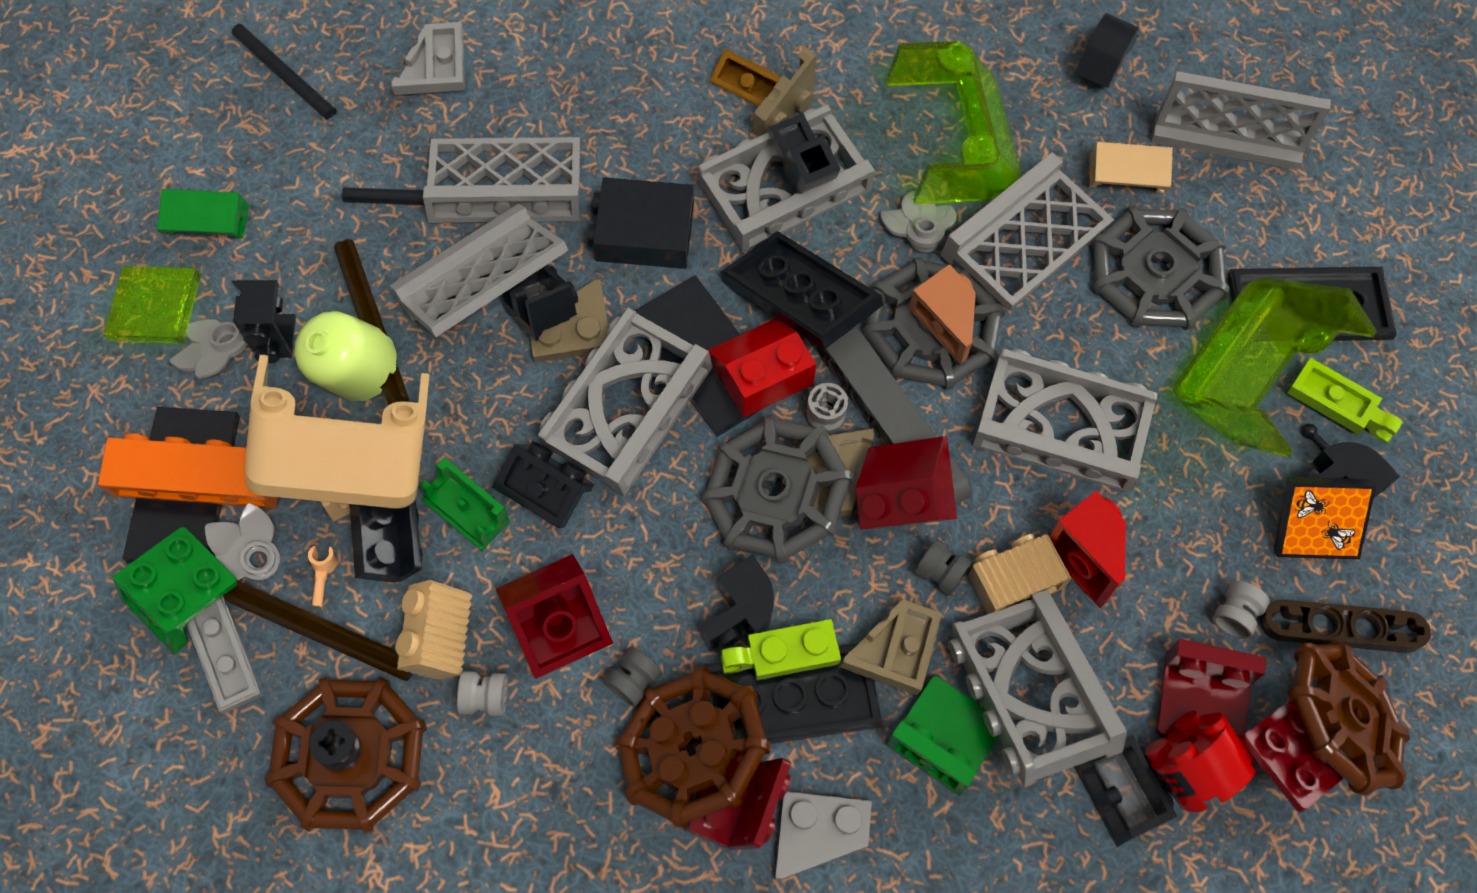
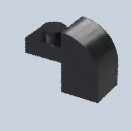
M1105 13L1082 55L1075 74L1109 88L1114 82L1126 55L1131 51L1139 36L1137 34L1139 27Z
M804 113L769 127L768 135L784 165L782 172L797 193L802 194L838 177L841 168L825 136L815 137Z
M1354 442L1337 443L1324 449L1312 462L1316 468L1304 476L1314 478L1372 479L1376 484L1374 498L1401 477L1378 452L1368 446Z
M751 555L717 577V589L730 606V609L700 627L701 639L709 651L718 646L722 650L733 646L743 637L741 631L746 629L749 635L766 632L771 623L774 607L773 586L758 561Z

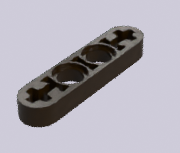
M1276 600L1269 604L1265 613L1260 616V625L1264 633L1271 639L1285 642L1325 645L1334 640H1341L1349 644L1351 648L1413 653L1425 646L1431 638L1430 625L1426 619L1417 613L1409 611ZM1281 611L1284 619L1298 620L1302 616V612L1304 613L1302 623H1290L1284 630L1281 629L1279 622L1272 620V617ZM1321 614L1331 620L1334 627L1331 635L1321 634L1315 629L1313 625V617L1315 615ZM1357 619H1366L1373 624L1376 631L1374 639H1366L1358 634L1355 627ZM1406 624H1408L1410 631L1417 633V636L1410 641L1405 633L1394 632L1387 637L1388 629L1399 630Z

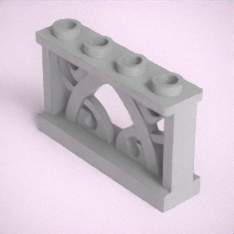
M828 105L818 109L807 110L804 112V115L814 135L823 134L827 136L831 142L830 148L834 156L839 153L848 166L846 170L840 167L838 177L830 182L795 195H791L779 188L760 189L764 174L771 162H782L768 132L753 140H744L734 149L721 155L710 156L698 166L699 187L713 204L742 253L756 247L777 231L784 233L872 190L875 174L874 168L868 160L862 158L832 115V110ZM737 174L740 179L737 182H729V186L735 190L747 189L746 193H727L720 188L719 182ZM770 198H776L780 201L770 207L767 205L770 202ZM746 203L748 217L741 220L732 205Z
M627 308L622 317L618 316L613 320L608 329L607 338L600 348H595L591 351L585 362V369L578 379L572 380L566 386L562 396L563 400L556 410L549 412L544 417L539 428V439L545 447L582 468L584 471L608 484L611 489L625 496L713 368L709 351L697 344L692 345L638 315L636 311ZM634 337H645L652 343V354L649 360H643L644 354L639 344L634 354L629 355L624 352ZM662 347L683 358L684 361L679 364L660 360ZM642 377V396L650 408L646 416L628 414L613 420L608 425L604 411V389L621 381ZM653 377H656L655 386L658 384L666 386L660 395H654L650 392V384ZM587 403L589 405V410L584 409ZM575 421H581L584 424L583 428L575 433L576 436L585 437L594 431L597 434L591 441L583 445H572L565 438L566 432ZM626 425H632L636 428L629 439L623 437V429L615 438L613 436L617 430ZM603 445L614 462L608 468L587 454Z
M1001 349L972 446L1130 492L1139 477L1140 463L1158 394L1147 390L1141 384H1126L1115 381L1099 372H1084L1070 368L1061 361H1046L1032 357L1023 350ZM1015 376L1031 382V386L1028 388H1023L1016 383V392L1023 399L1022 402L1017 401L1007 392L1005 388V380L1007 378ZM1071 398L1085 413L1093 428L1078 430L1064 442L1054 439L1051 424L1036 410L1052 402ZM997 399L1012 409V412L1003 423L992 420ZM1112 406L1131 410L1135 416V423L1126 429H1112L1111 425L1118 424L1125 416V414H1114ZM1026 418L1039 425L1042 430L1041 435L1026 430L1034 425L1031 421L1025 420ZM1085 438L1098 439V441H1089L1093 450L1079 446V441ZM1132 438L1127 460L1118 458L1116 440Z
M1048 589L1032 594L1030 600L964 623L962 621L953 623V639L948 641L951 656L957 665L963 664L968 674L965 676L970 695L974 700H981L986 710L983 712L986 727L992 737H999L1004 747L1002 749L1004 763L1011 775L1017 773L1024 787L1033 784L1035 780L1104 755L1107 759L1123 753L1127 731ZM1030 622L1034 623L1017 638L1008 631ZM990 636L1000 638L1009 645L1006 651L999 644L987 643V648L994 652V655L990 658L982 657L975 648L978 640ZM1031 649L1037 658L1039 651L1048 650L1052 658L1048 661H1040L1033 657L1029 650ZM1021 660L1034 671L1048 675L1061 674L1064 679L1052 693L1050 712L1027 705L1008 694L1010 681ZM988 672H996L994 683ZM1064 697L1074 698L1078 706L1070 708L1065 705V714H1061L1059 708L1060 700ZM1011 718L1019 721V723L1015 726ZM1047 731L1055 732L1056 745L1049 753L1043 755L1033 754L1026 749L1023 743L1025 736L1034 735L1039 739V748L1046 740ZM1093 733L1094 735L1088 739L1066 746V734Z

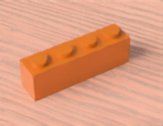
M125 434L124 439L107 437L98 486L112 497L214 503L246 507L247 504H253L259 508L276 509L278 497L257 495L246 487L244 480L245 447H232L230 443L221 440H207L205 445L191 444L189 440L180 437H166L165 441H150L148 437L139 434Z

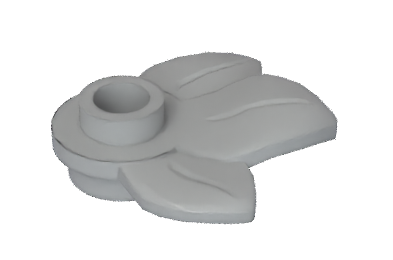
M919 191L907 193L902 200L901 209L881 211L880 214L882 224L891 234L907 237L913 249L924 253L932 252L939 247L944 240L945 232L954 227L957 218L956 212L951 205L935 206L933 199L929 195Z
M216 319L195 321L183 326L184 332L191 341V344L169 361L172 366L179 370L195 371L198 379L211 377L223 370L230 359L242 353L248 344L243 340V336L233 322L220 323Z
M247 504L241 514L239 524L214 522L205 525V536L210 549L216 555L215 557L236 577V580L239 581L246 577L253 581H263L272 577L277 572L281 558L278 549L272 543L275 528L269 516L259 507ZM256 554L266 555V564L259 568L252 566L251 560Z

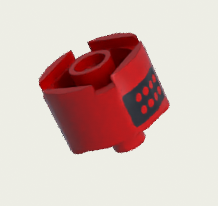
M1197 711L1183 714L1175 721L1174 726L1176 729L1165 738L1153 742L1145 750V755L1149 759L1154 772L1180 808L1187 812L1208 810L1204 802L1216 796L1221 803L1231 799L1248 784L1256 772L1251 762L1257 761L1243 745L1239 734L1227 717L1220 712L1199 716Z

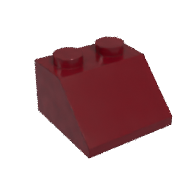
M947 436L868 448L856 485L860 530L957 519Z
M573 554L496 588V592L535 679L613 644L585 573Z

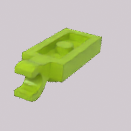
M1311 357L1287 392V394L1358 435L1367 427L1371 435L1386 444L1392 435L1397 433L1403 423L1397 416L1377 408L1383 398Z
M832 619L750 634L747 638L749 648L733 647L721 650L724 674L754 668L756 680L839 665L841 662Z

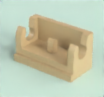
M1097 142L1089 155V187L1097 188V185L1101 184L1156 188L1158 193H1164L1165 190L1171 188L1173 148Z

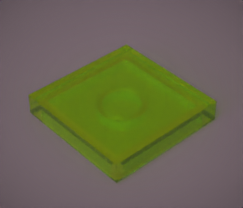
M122 266L104 336L109 341L184 344L201 274L196 268Z

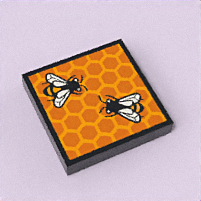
M1287 477L1274 543L1276 556L1360 560L1376 484L1372 479Z

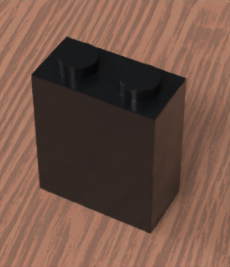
M603 177L601 192H594L592 211L593 215H597L596 225L590 224L588 230V248H594L596 262L687 269L694 212V185Z

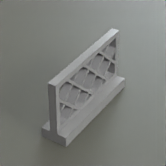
M1176 71L1162 105H1158L1155 111L1151 142L1299 170L1303 161V152L1329 112L1331 100ZM1180 87L1197 89L1199 92L1185 95L1180 90ZM1229 95L1235 96L1237 99L1223 103L1219 97ZM1208 101L1212 105L1201 110L1195 106V104ZM1267 102L1275 104V106L1261 110L1257 104ZM1243 108L1250 112L1239 117L1233 114V111ZM1302 109L1315 111L1301 117L1295 113V111ZM1282 115L1288 119L1277 124L1270 120Z
M580 137L431 139L427 186H424L423 191L428 223L490 222L518 203L526 208L530 218L535 222L580 221ZM557 150H572V155L561 163L551 156ZM483 151H493L497 154L486 164L476 157ZM520 151H531L534 154L524 163L514 157ZM439 152H456L460 156L447 164L439 158ZM544 161L553 169L541 177L532 169ZM469 162L477 170L465 178L456 170ZM504 162H507L515 169L505 177H502L494 170ZM523 175L533 182L531 185H513ZM560 175L572 182V184L550 183ZM448 176L458 183L456 185L437 186L438 183ZM485 176L495 182L494 185H474Z
M1053 152L951 233L940 255L950 265L957 261L1009 311L1083 250L1114 221L1106 211L1059 170L1063 161ZM1058 185L1068 195L1069 202L1050 201L1049 191ZM1026 209L1043 210L1044 223L1025 222L1024 211ZM1050 211L1069 212L1070 226L1051 224ZM1077 213L1089 214L1098 224L1095 227L1078 226ZM1001 230L1018 231V244L999 243L998 232ZM1025 232L1044 233L1045 247L1026 245ZM1052 234L1070 235L1071 247L1069 249L1052 247ZM975 251L992 252V266L979 265L970 255ZM999 253L1019 254V268L1000 267ZM1026 255L1045 256L1046 268L1044 270L1027 269ZM1000 276L1020 278V290L1013 296L1000 285Z
M518 203L391 284L390 287L408 317L412 321L418 320L429 332L437 337L569 250L562 239L532 220L526 208ZM490 274L489 277L481 278L484 275ZM477 291H479V292L476 293L475 295H471L472 292H477ZM457 295L456 298L447 300L451 296ZM445 313L444 315H442L441 317H439V318L437 319V317H438L439 314Z

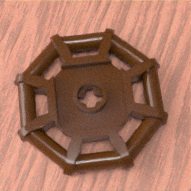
M1334 640L1325 645H1314L1312 643L1300 645L1294 653L1297 667L1294 685L1288 691L1289 702L1296 705L1313 745L1310 752L1315 759H1323L1348 782L1350 790L1356 794L1367 796L1374 790L1382 788H1400L1407 777L1403 768L1405 742L1410 740L1408 728L1401 725L1385 689L1387 681L1383 675H1375L1352 653L1350 645L1341 640ZM1314 676L1318 680L1317 688L1313 687Z
M698 666L694 672L655 688L648 686L643 691L644 698L623 734L616 737L614 747L619 750L627 787L625 791L627 801L631 805H640L672 821L673 826L676 828H686L689 822L732 805L737 808L743 803L741 797L763 756L769 754L771 742L766 740L757 708V692L751 686L743 687L711 673L706 666ZM693 691L692 701L672 709L665 703ZM710 691L730 700L723 710L708 702ZM657 711L661 717L654 720L651 724V736L649 739L640 738L653 714ZM740 717H742L747 735L744 739H737L733 723ZM693 738L697 740L702 739V743L696 746V754L691 756L687 751H684L688 741ZM638 754H649L653 772L644 778L642 777ZM738 755H743L728 782L725 779L728 774L726 767L731 758L735 761ZM663 784L675 787L678 790L674 801L656 793ZM714 786L720 790L693 801L694 794Z
M327 676L319 679L320 684L281 717L276 715L272 723L275 725L269 774L264 777L265 783L268 788L274 789L301 822L300 828L308 832L316 828L363 830L364 833L373 831L374 825L412 791L417 792L422 783L418 781L423 732L427 730L425 720L417 718L390 687L391 682L384 678H380L378 681L331 680ZM337 697L366 699L362 708L339 707ZM324 703L327 710L321 715L323 718L313 725L311 723L306 728L299 724ZM383 705L399 724L386 730L375 718V712ZM330 720L341 721L348 725L358 736L361 743V753L357 762L349 769L341 772L330 771L323 767L321 763L314 759L309 749V740L314 729L321 723ZM293 735L294 737L301 738L298 763L288 765ZM333 737V740H331L328 745H325V747L331 745V743L334 741V737ZM405 740L402 769L400 771L390 767L392 742ZM303 775L316 790V793L309 802L292 783L293 780ZM386 777L395 783L370 806L368 805L364 795L370 790L375 789L383 778ZM328 798L352 799L355 811H327L324 808Z

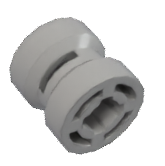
M821 383L812 389L808 397L806 411L809 426L816 428L821 425L829 431V434H832L844 425L848 407V397L844 389L833 383Z
M1238 580L1232 581L1225 592L1226 601L1217 607L1212 616V621L1218 628L1236 638L1250 639L1257 628L1256 619L1265 613L1270 603V598L1265 592L1250 583Z
M463 671L460 676L457 694L459 715H473L478 710H481L491 717H503L506 711L508 675L506 673H493L489 677L481 678L477 672Z

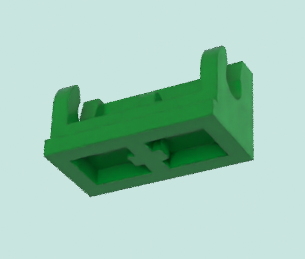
M162 189L157 230L160 233H167V235L185 232L228 234L229 236H235V238H243L250 205L237 192Z
M444 457L436 465L437 478L431 484L427 480H424L421 484V491L424 495L422 502L480 551H483L510 523L506 509Z

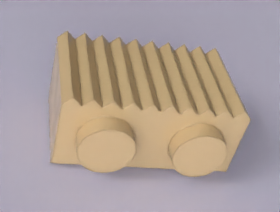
M1028 534L1014 541L1011 544V550L998 554L997 550L993 549L975 558V564L972 566L968 577L987 614L1030 600L1032 594L1048 589L1049 593L1053 594L1066 587L1071 577L1048 534L1035 538L1034 534Z
M433 580L409 585L408 591L402 599V610L405 613L403 630L396 641V652L399 655L398 670H404L405 672H411L412 674L432 679H446L461 675L463 672L461 667L464 664L462 658L465 656L463 650L466 647L464 642L468 638L466 636L468 631L466 625L469 623L467 617L470 611L468 609L472 605L470 603L473 597L471 593Z

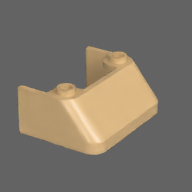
M260 355L250 404L244 468L246 487L257 495L387 508H403L412 504L416 499L429 374L421 373L418 403L400 401L388 405L383 411L381 424L294 415L295 399L288 391L281 388L268 387V356Z

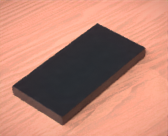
M779 231L720 272L725 284L824 350L883 306L881 294Z
M1383 267L1230 269L1228 273L1239 342L1393 340L1397 336Z
M696 275L635 310L638 315L686 342L692 345L697 344L706 350L740 335ZM645 338L649 345L652 347V343L650 342V340ZM662 347L660 360L679 364L684 361L683 358ZM714 367L690 400L716 437H719L757 413L755 412L745 418L742 417Z
M157 407L150 441H165L166 437H180L189 440L191 444L205 445L207 440H221L230 443L234 447L240 416L237 412ZM136 498L122 559L126 563H132L181 527L187 528L212 553L206 540L205 525L219 522L222 505Z
M859 643L838 646L841 661ZM722 663L701 665L708 667L711 673L743 687L751 686L757 692V708L766 740L770 741L771 744L876 729L883 726L874 679L840 667V664L762 680H756L754 668L724 674ZM710 691L708 702L723 710L730 700ZM740 717L733 723L737 739H744L747 735L742 717Z

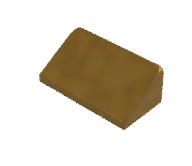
M725 48L709 82L759 107L782 76Z

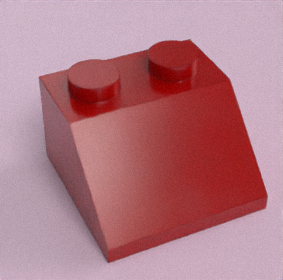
M776 318L707 350L709 351L713 367L743 418L814 384L816 362L798 332Z
M1096 490L1057 522L1049 537L1070 577L1101 609L1125 580L1126 521L1122 518L1118 506L1110 499L1103 498Z

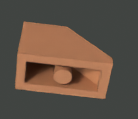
M949 264L913 290L909 310L948 352L962 364L967 360L973 340L976 292L970 280L964 274H958Z

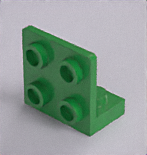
M181 527L112 576L121 601L174 655L188 644L184 632L187 623L237 585L236 577L185 527Z
M934 676L905 719L901 720L887 746L961 796L999 737H992L986 727L983 712L986 711L985 708L939 677Z

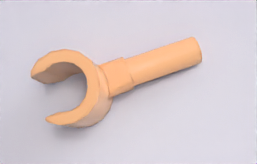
M316 546L311 547L308 552L309 561L315 571L312 607H322L327 576L336 568L337 558L332 547H329V555L323 561H317L319 552Z

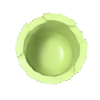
M331 311L322 312L312 317L301 328L295 341L294 357L298 369L310 382L337 396L355 402L367 401L382 392L380 387L386 382L389 373L394 374L396 370L397 353L391 338L386 336L379 328L343 312Z

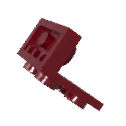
M1178 639L1165 654L1156 733L1166 737L1176 729L1174 723L1180 716L1190 711H1197L1199 716L1217 712L1222 713V715L1227 717L1239 736H1243L1247 732L1251 685L1265 675L1267 658Z
M1289 701L1240 737L1243 745L1299 813L1308 809L1344 779L1323 759H1315L1310 752L1313 745L1296 705L1291 704Z
M738 755L735 761L731 758L726 767L728 774L725 779L728 782L743 755ZM779 758L760 762L741 797L743 803L737 808L732 805L693 820L683 830L729 850L760 849L763 844L768 842L774 831L775 818L772 816L778 800L785 796L789 788L791 777L787 773L791 761ZM716 786L696 793L694 800L720 790Z

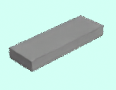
M222 596L187 623V627L218 710L221 714H225L264 695L228 602Z

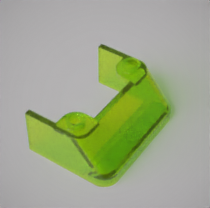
M958 41L899 43L885 80L886 85L956 83L970 136L965 140L960 150L962 162L927 165L913 197L914 205L995 199L1022 177L996 78L971 48L964 43Z
M1259 278L1249 283L1241 291L1177 379L1173 392L1185 408L1235 443L1290 457L1293 450L1266 412L1256 409L1261 400L1296 352L1307 354L1321 352L1332 343L1339 332L1373 338L1377 330L1351 289L1274 278Z

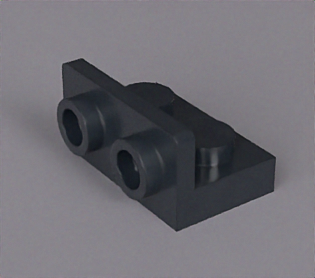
M531 441L530 445L514 444L492 488L557 528H565L584 492H591L594 483L585 478L587 472L570 462H565L564 465L551 458L553 452L549 448L537 442Z
M416 499L412 504L403 508L349 504L355 578L397 583L402 582L422 569L423 553L419 541V513L416 509Z

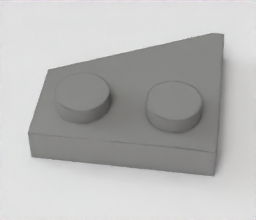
M462 22L425 24L417 37V44L410 49L405 58L406 66L399 78L394 77L392 80L394 95L465 91L464 31Z
M786 792L782 804L775 880L782 881L788 879L790 876L868 848L872 801Z

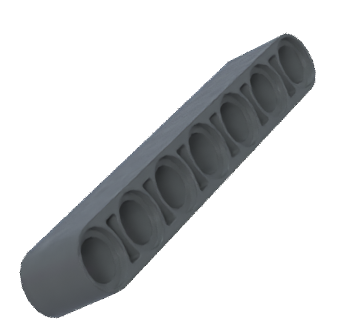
M857 326L825 350L817 345L821 351L818 355L833 376H839L842 381L840 386L844 389L854 406H860L864 413L861 416L868 426L874 429V434L878 439L882 437L886 445L936 437ZM809 340L813 347L816 346L815 343ZM950 456L955 504L957 505L971 497L972 491L968 480Z

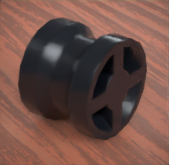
M330 720L321 723L314 729L310 736L309 749L314 759L321 763L323 767L330 771L341 772L349 769L357 762L361 753V743L358 736L348 725L341 721ZM333 737H334V741L331 743V745L325 747V745H328L329 742H330L331 740H333Z

